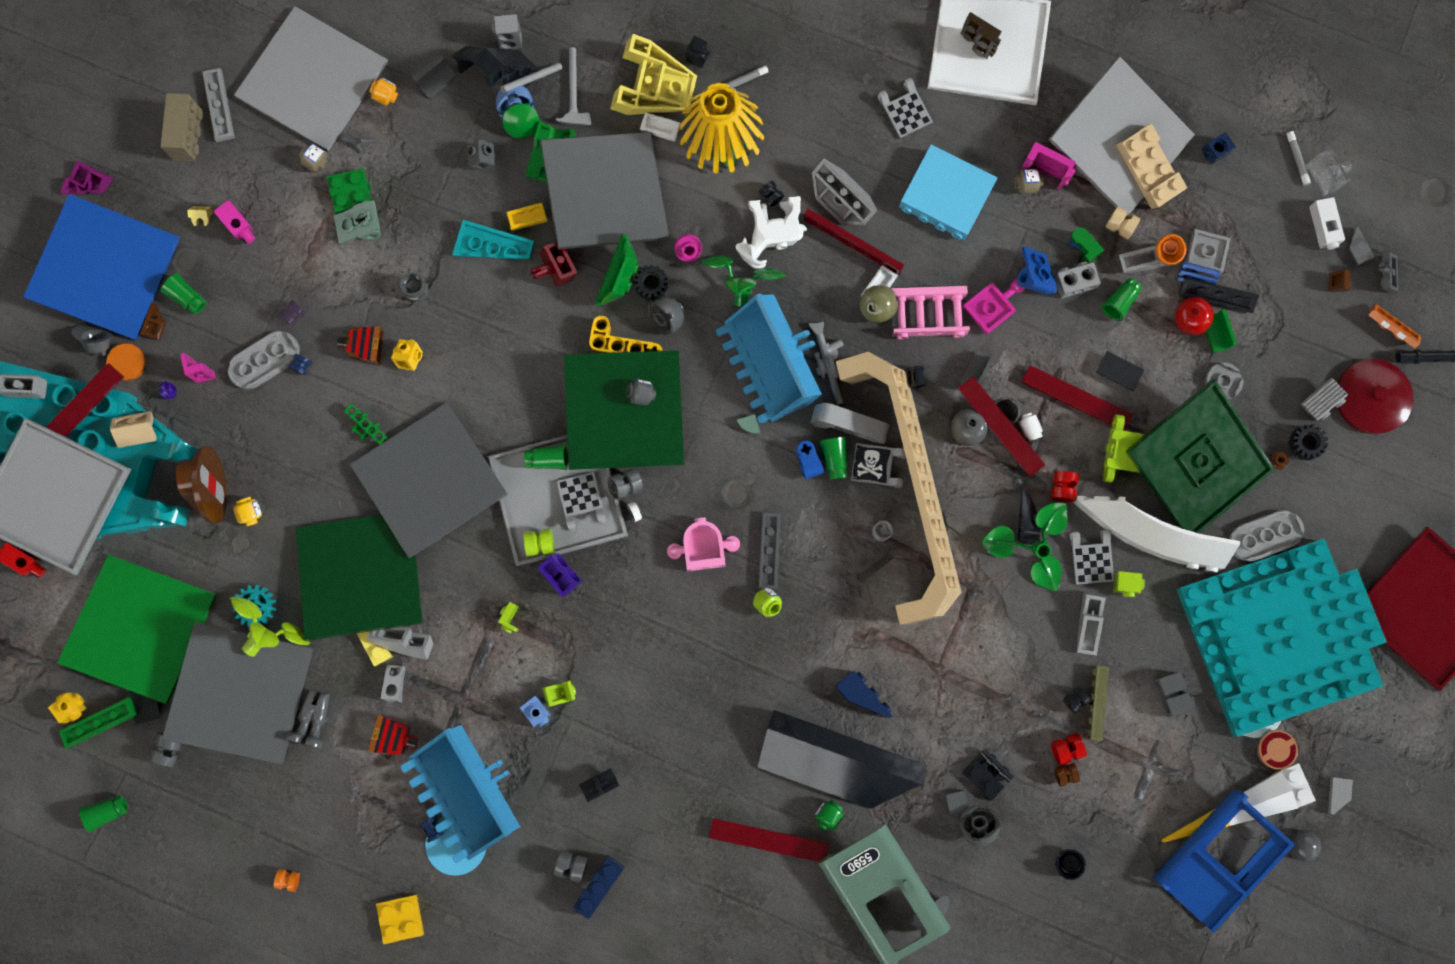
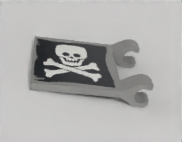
M856 443L851 481L902 488L903 479L890 478L893 456L906 458L904 448Z

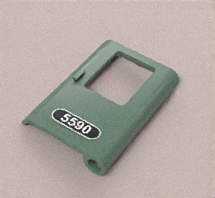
M886 824L836 854L831 853L819 861L820 868L881 964H898L900 959L943 936L951 929ZM896 886L901 889L927 931L926 935L897 951L891 947L866 907L867 902Z

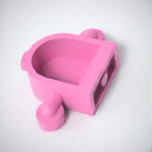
M706 518L694 519L695 523L690 525L684 534V546L673 543L667 549L668 556L674 560L679 559L682 554H685L688 572L725 567L724 549L726 548L729 552H735L740 547V541L735 536H730L725 541H722V535L714 524L707 522Z

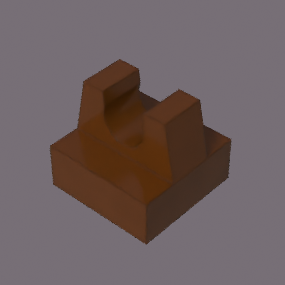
M1340 270L1329 273L1328 291L1333 293L1350 291V271Z

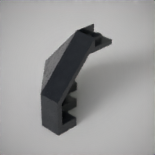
M465 46L452 55L456 60L460 74L475 64L485 74L486 83L491 88L501 80H503L505 85L537 72V67L520 50ZM532 81V82H530V83H528V84H525V85H523V86L526 88L527 86H529V85H530L531 83H533L534 81Z

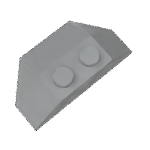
M823 159L812 172L815 199L841 225H865L877 212L871 197L841 168Z

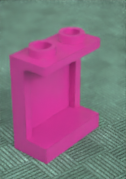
M1035 142L1021 170L1030 169L1031 165L1059 178L1061 181L1057 189L1060 190L1063 185H1068L1076 170L1073 167L1076 162Z

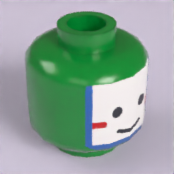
M832 800L823 802L815 813V819L818 821L816 825L824 831H827V829H837L844 818L843 808Z

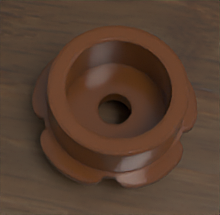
M1274 452L1270 457V463L1275 469L1283 470L1289 464V459L1284 452Z

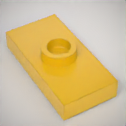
M542 202L506 212L511 231L548 222Z

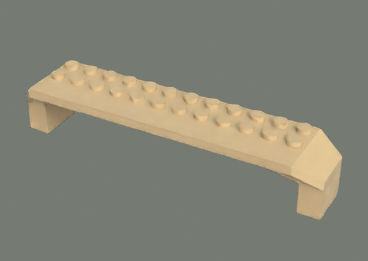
M870 352L836 361L840 380L855 384L876 378L889 386L935 576L922 599L895 605L900 625L912 624L944 616L961 594V588L907 372Z

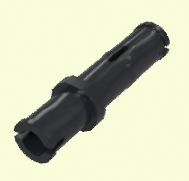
M1414 349L1413 351H1397L1395 360L1397 363L1420 364V362H1455V350L1421 351Z

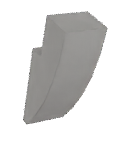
M1156 245L1119 255L1123 273L1152 270L1170 265L1163 264L1158 260L1155 254Z
M1087 591L1083 593L1078 627L1077 653L1097 656L1104 620L1102 615L1106 600L1103 594Z
M409 627L370 631L367 637L368 641L388 650L425 660L428 659L434 645L430 635L413 633Z

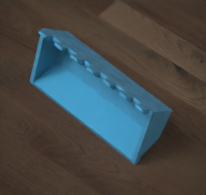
M774 294L755 295L724 322V326L716 329L718 337L729 333L732 340L722 345L723 349L728 351L736 347L739 353L729 359L731 365H736L742 361L744 363L745 369L736 373L738 380L750 376L753 382L743 388L744 393L747 395L757 391L759 398L750 402L751 408L755 409L763 405L766 413L757 417L759 424L771 420V423L792 412L810 405L821 395L803 354V351L816 344L812 340L799 346L798 341L808 337L810 332L806 330L794 335Z
M462 725L452 729L449 728L409 756L410 761L400 767L403 773L414 767L419 775L409 781L412 788L421 783L425 784L427 791L418 796L420 803L431 797L433 798L436 805L426 811L428 817L431 818L440 812L445 820L435 826L436 831L440 833L448 827L452 831L453 836L443 842L445 847L449 848L455 843H459L462 851L452 856L455 863L466 857L469 861L521 827L496 783L509 775L508 770L501 772L493 778L490 771L499 768L503 764L502 760L487 767Z

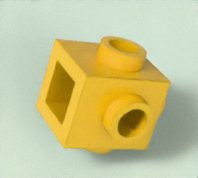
M399 339L397 346L393 349L391 359L397 368L415 371L423 352L416 341Z
M64 692L56 698V702L50 705L48 709L59 723H68L81 717V712L86 707L83 704V698L79 694Z

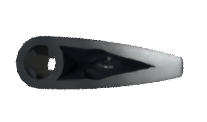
M1027 490L1021 491L1017 540L1021 544L1033 545L1036 541H1040V529L1035 523L1037 512Z

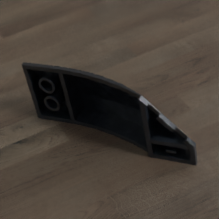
M774 710L767 728L758 768L872 809L920 786L927 765Z

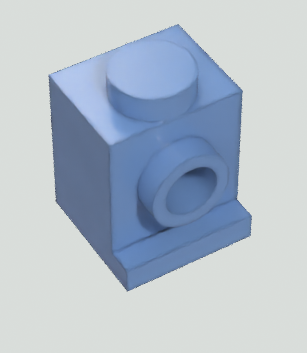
M534 696L520 707L533 727L539 726L541 728L550 721L548 717L551 714L538 696ZM538 709L540 712L537 717L533 716V710Z

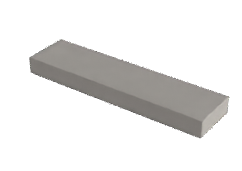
M221 68L202 71L214 139L216 142L234 139Z

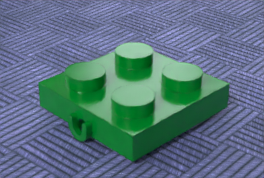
M363 168L327 176L330 199L333 202L336 214L352 209L354 205L366 200H372L370 195L371 186L367 182Z

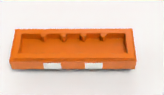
M1377 304L1370 308L1368 316L1377 321L1381 328L1388 329L1398 340L1405 341L1415 349L1420 345L1421 336Z

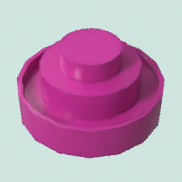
M684 234L677 238L674 243V250L680 260L690 262L700 256L702 245L697 236Z

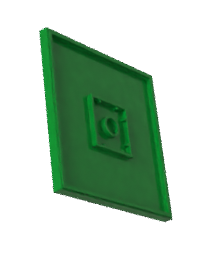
M108 555L57 663L168 705L178 683L194 622L205 624L217 595Z

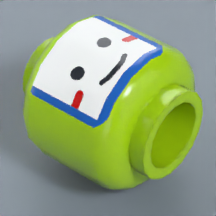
M765 588L756 593L753 605L763 616L771 617L780 612L782 600L774 591Z

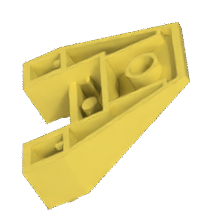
M632 34L626 41L623 58L639 64L634 89L620 85L614 92L610 109L626 115L645 114V112L683 111L691 104L689 100L693 96L697 75L651 40Z

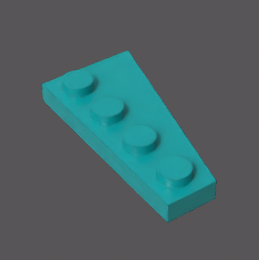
M463 220L452 256L530 260L535 241Z

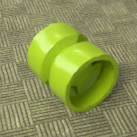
M551 528L541 529L539 534L535 531L524 532V546L527 557L536 556L539 554V551L544 555L555 552Z

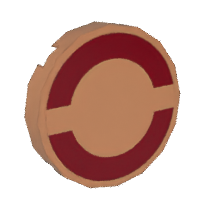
M1271 730L1260 737L1257 754L1265 766L1283 770L1295 762L1298 755V747L1295 739L1290 734L1280 730Z

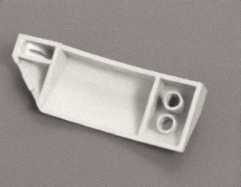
M1077 496L1076 502H1073L1105 530H1110L1112 535L1159 558L1187 565L1186 568L1197 570L1201 567L1206 568V572L1218 573L1219 570L1225 569L1240 546V541L1203 535L1163 522L1126 502V497L1110 500L1108 496H1095L1094 499L1087 498L1086 496Z

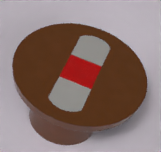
M204 446L197 449L193 458L178 461L176 466V482L181 496L201 514L206 522L220 523L225 515L227 506L225 474L216 451L210 446Z

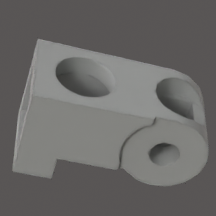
M387 665L381 700L402 703L404 666Z

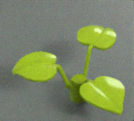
M230 597L229 600H231L235 611L253 621L249 625L248 639L242 646L243 652L247 655L254 657L262 647H276L279 644L277 636L280 634H284L285 638L292 643L299 645L310 644L309 641L304 640V632L298 626L285 622L282 623L281 630L273 633L260 623H257V618L262 617V612L256 604L242 597Z

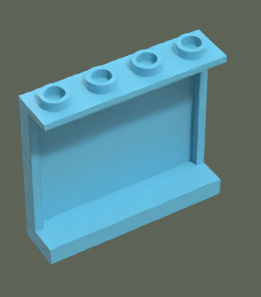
M931 144L905 192L899 208L906 214L917 216L924 223L929 222L935 225V228L940 231L951 233L958 240H966L997 177Z

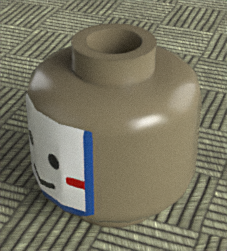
M315 144L305 145L299 153L301 164L313 172H317L320 169L324 170L328 164L327 152Z
M1037 169L1020 170L1014 178L1015 188L1021 194L1037 193L1040 186H1043V176L1040 175Z

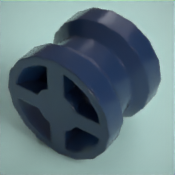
M295 353L293 356L294 360L288 365V368L305 376L307 373L306 369L312 364V361Z

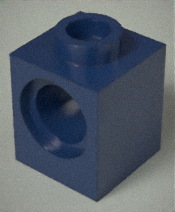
M1224 132L1208 142L1202 151L1205 159L1214 164L1229 155L1236 146L1227 133ZM1214 147H1218L1220 152L1216 151Z

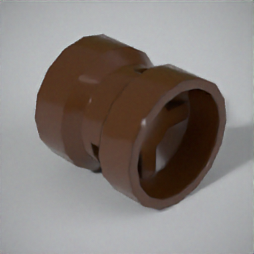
M1075 763L1068 764L1064 768L1061 766L1054 768L1055 777L1060 787L1066 786L1070 782H1080L1079 772Z

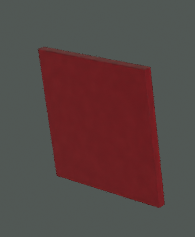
M1427 526L1366 592L1387 641L1384 644L1437 691H1441L1455 676V549Z

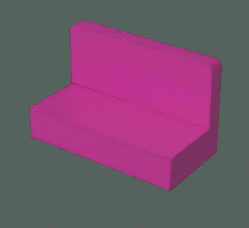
M180 353L184 373L187 377L196 383L216 379L215 372L203 363L197 364L186 353Z

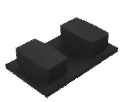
M1107 351L1096 373L1134 391L1144 369Z
M128 690L129 697H131L137 712V716L134 717L135 725L161 718L158 701Z

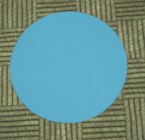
M444 817L439 818L436 823L439 824L444 821ZM449 827L443 830L444 835L430 843L427 842L428 837H426L425 847L428 859L437 870L444 874L457 876L469 873L480 864L486 852L484 850L469 861L466 857L455 863L452 856L462 851L458 842L449 848L445 847L443 842L453 836Z

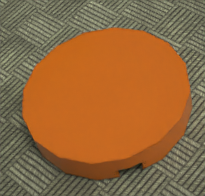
M124 343L117 345L110 351L107 356L106 365L109 363L124 376L122 381H132L144 372L146 358L140 348L133 344Z

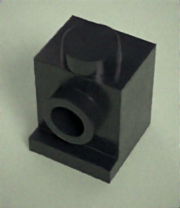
M694 36L686 49V60L703 68L711 53L707 49V42Z

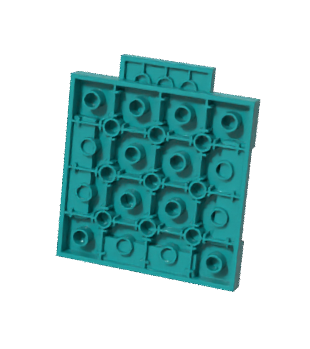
M1325 538L1176 589L1232 737L1242 736L1273 725L1276 722L1384 686L1369 648L1387 643L1358 569L1339 575Z

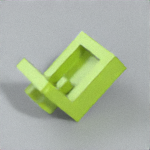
M511 602L503 606L500 612L502 616L498 621L502 624L501 629L510 634L512 631H519L518 628L510 625L512 618L519 608Z
M570 680L542 688L547 708L575 700L576 691Z

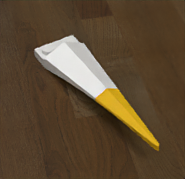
M1299 763L1283 770H1278L1244 791L1249 797L1247 801L1264 817L1298 809L1301 806L1316 801ZM1214 810L1166 836L1161 841L1168 842L1191 836ZM1240 810L1225 827L1255 819L1245 810Z

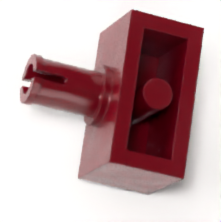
M557 241L544 246L539 254L544 264L530 269L531 275H535L533 279L537 280L549 274L556 287L573 281L577 271L566 250H558Z

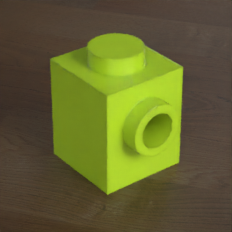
M1121 571L1114 573L1113 592L1123 593V597H1135V595L1141 593V590H1144L1145 580L1142 579L1141 573Z

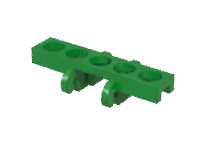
M350 404L344 410L357 423L356 426L352 427L351 432H356L360 436L361 441L366 440L367 436L370 435L381 445L388 438L378 429L380 427L379 423L374 425L366 418L369 416L367 412L362 414L353 404ZM350 408L355 410L353 415L349 413ZM359 414L361 417L357 420L355 417ZM368 421L369 425L368 427H363L362 423ZM360 427L366 431L364 434L359 430ZM379 433L383 436L381 440L376 438V435Z

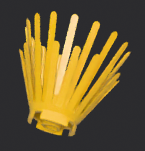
M724 83L712 84L708 89L701 91V94L691 98L689 101H696L683 110L682 114H685L684 116L687 117L680 124L679 131H681L696 115L680 140V145L682 146L688 141L699 123L686 157L690 159L692 153H697L704 135L698 167L702 169L704 160L709 161L711 159L714 139L713 172L715 174L719 172V146L721 162L726 161L727 153L729 171L731 173L735 171L731 142L736 158L742 157L744 165L748 166L749 160L739 132L748 149H753L756 155L759 154V149L743 121L756 137L764 140V135L745 114V112L748 113L760 125H763L761 118L754 113L756 112L755 109H758L757 105L743 98H749L747 94L735 91V88H731Z

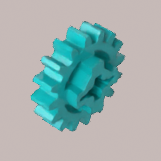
M248 585V590L240 589L242 594H236L235 597L246 598L250 595L248 600L261 606L259 609L261 612H264L261 618H257V623L261 624L263 622L267 624L266 618H273L274 616L271 614V611H276V608L272 607L276 600L270 599L273 593H267L268 589L265 587L261 589L259 585H256L255 588ZM262 596L264 597L266 604H264V602L262 601ZM240 614L235 616V619H242L241 624L245 625L247 623L248 627L253 622L252 619H247Z

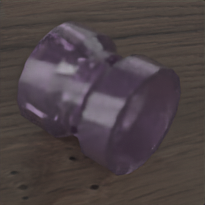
M292 300L288 304V309H283L279 314L294 326L297 323V318L303 317L306 312Z

